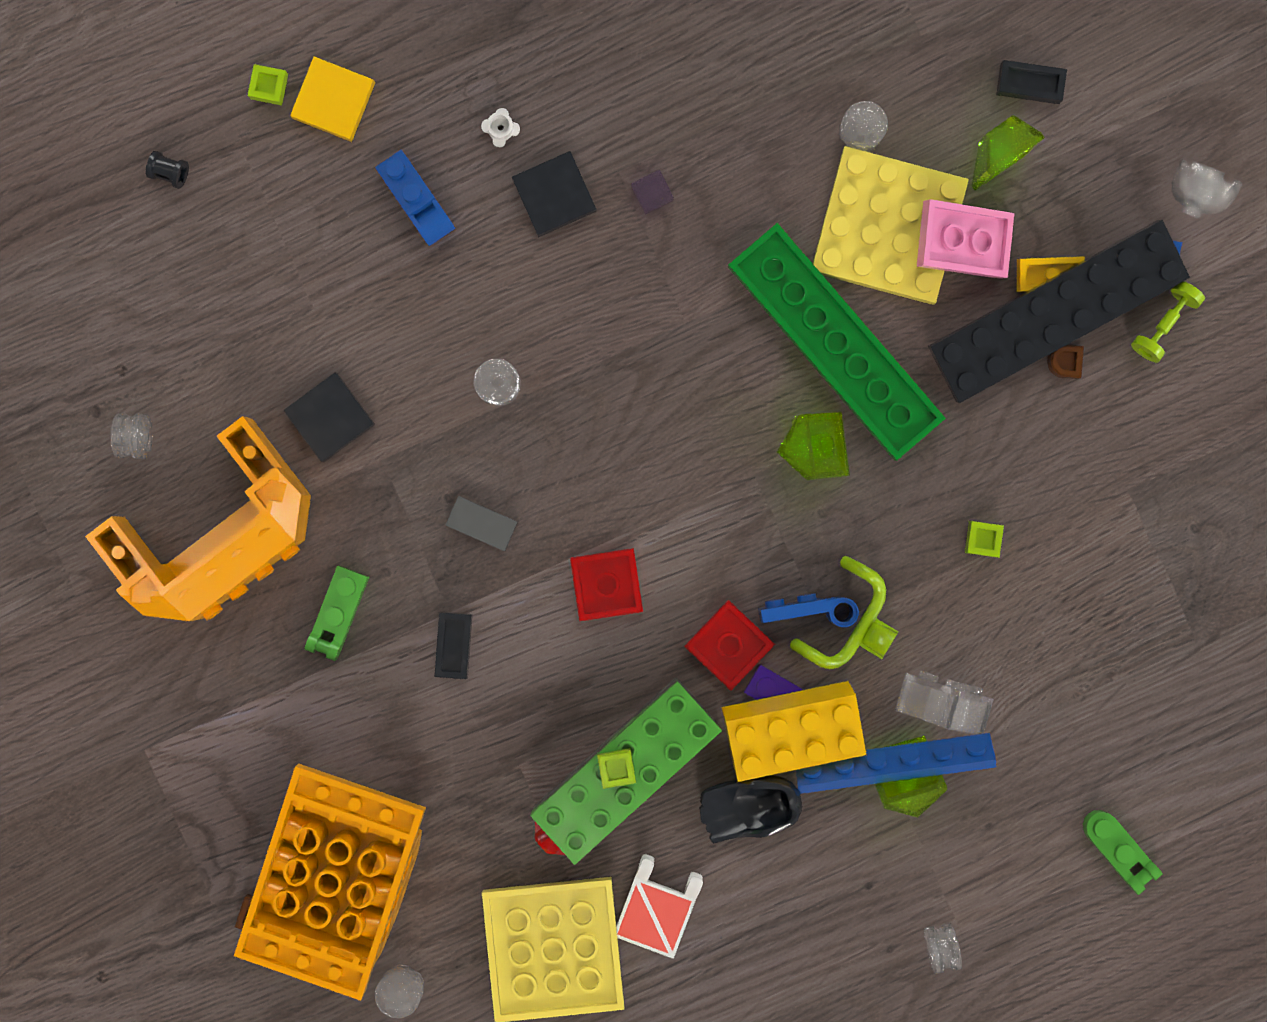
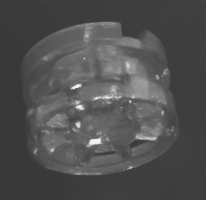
M861 101L853 104L846 111L840 123L839 135L841 141L848 147L866 152L875 149L882 141L888 129L886 113L879 105L873 102Z
M491 359L484 362L477 369L474 376V387L477 394L486 403L492 406H505L513 402L519 395L521 379L512 364L502 359Z
M117 413L111 427V447L115 457L125 458L130 455L135 459H146L148 457L145 451H151L153 435H149L148 428H152V422L147 414L137 413L134 416H128L127 413Z
M946 923L937 929L934 926L925 927L924 939L926 950L934 974L944 973V970L947 968H951L952 971L961 970V952L953 925Z
M394 966L384 973L376 987L375 1000L378 1008L382 1013L391 1018H404L411 1015L417 1009L424 994L423 978L418 971H414L410 966Z

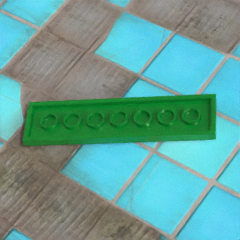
M778 223L728 264L731 272L894 461L901 458L946 419Z

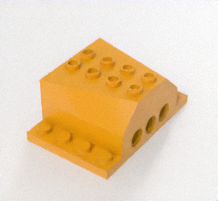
M297 764L290 780L234 956L361 1001L374 964L383 951L399 912L419 852L422 830L419 828L426 807L320 770Z

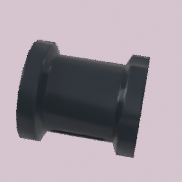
M153 151L148 158L145 174L147 178H159L172 183L174 188L180 189L186 182L189 164L185 160L175 161L164 157L161 152Z

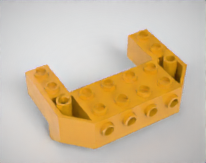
M242 416L217 435V438L253 483L251 487L244 491L250 501L169 563L161 564L125 517L111 516L85 536L122 584L116 591L142 615L182 621H194L205 618L208 621L223 610L220 605L231 598L234 601L244 595L249 590L246 585L255 578L261 581L275 570L272 567L273 564L281 558L287 561L300 551L298 545L305 541L311 495L253 419Z

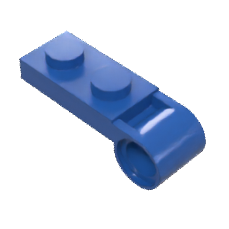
M402 149L375 167L428 246H431L456 229Z
M816 593L797 596V602L785 604L784 599L765 601L766 607L758 608L762 623L825 613L831 623L840 627H849L857 621L859 616L858 606L853 600L841 596L826 599L817 598ZM846 603L850 609L849 616L845 620L839 621L834 616V609L838 604Z

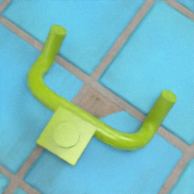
M844 556L841 559L840 566L869 582L873 587V597L846 644L836 655L826 656L798 638L793 639L790 643V648L817 666L829 670L846 664L859 646L883 659L898 634L897 630L877 619L886 600V586L883 578L873 569L848 556Z

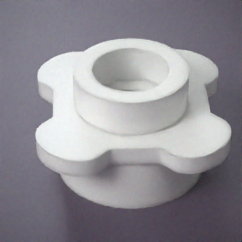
M504 108L498 109L496 113H493L488 119L484 120L481 125L483 132L488 133L492 137L493 144L496 147H503L506 140L511 136H517L520 132L519 124L512 121L509 112ZM502 125L504 126V129L500 131L498 130V126Z

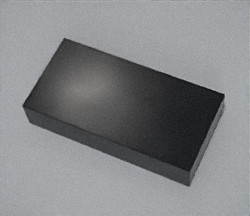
M1003 60L1000 64L996 95L1060 104L1063 101L1067 69Z
M439 612L434 677L468 679L473 614Z

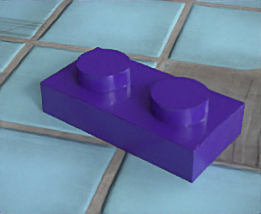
M759 664L743 692L759 700L804 689Z

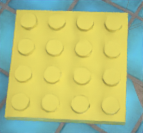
M844 146L813 259V265L823 276L934 305L937 301L944 270L917 267L923 201L931 199L962 204L969 179Z
M612 877L495 888L482 891L495 1022L624 1010Z

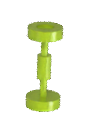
M1183 281L1171 289L1172 295L1179 302L1174 309H1169L1156 326L1157 332L1152 339L1138 335L1132 342V348L1145 359L1158 363L1164 356L1165 351L1157 342L1163 334H1168L1179 319L1180 310L1184 305L1191 308H1199L1205 300L1204 294L1187 282Z

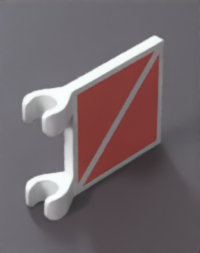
M643 854L616 925L617 937L674 959L694 903L702 888V875L691 872L685 891L682 893L648 880L654 867V857Z

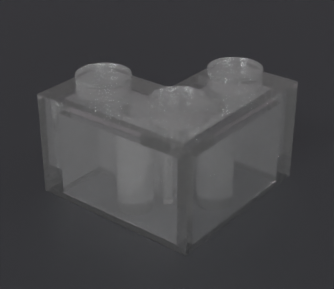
M920 670L919 676L909 673L905 674L895 711L950 730L975 735L984 734L994 699L982 695L983 688L947 679L946 684L938 682V675Z

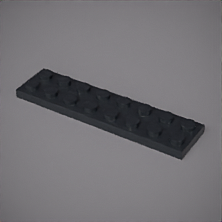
M1157 220L928 345V348L955 401L961 403L1189 279L1190 276L1163 220Z

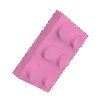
M931 199L923 201L917 267L998 279L1008 278L1014 213Z

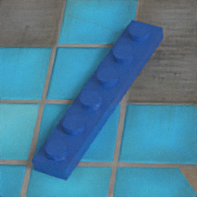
M990 733L869 749L866 750V755L797 769L796 777L798 791L802 794L995 768L996 757Z

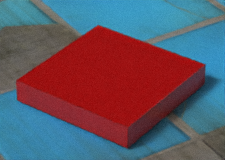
M634 548L570 558L579 622L643 612Z
M727 600L684 647L732 691L772 649L775 643L733 603Z

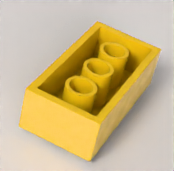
M849 681L721 707L732 763L738 782L866 755L857 698Z

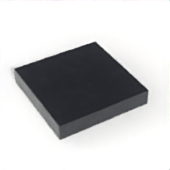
M571 151L512 176V180L538 238L597 212Z
M336 372L283 410L323 463L375 425Z

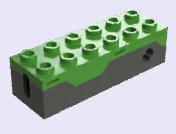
M675 677L533 806L530 816L535 821L534 838L546 853L566 855L574 865L577 864L722 732L719 723L681 681ZM630 748L636 783L603 789L597 754Z

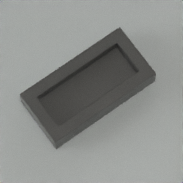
M458 496L446 526L502 551H506L518 522Z

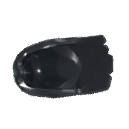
M770 775L740 782L737 780L727 781L709 787L701 793L700 802L702 805L699 807L701 822L707 825L705 829L708 833H711L709 839L714 844L734 838H762L779 833L798 821L803 806L800 792L793 782L784 777Z

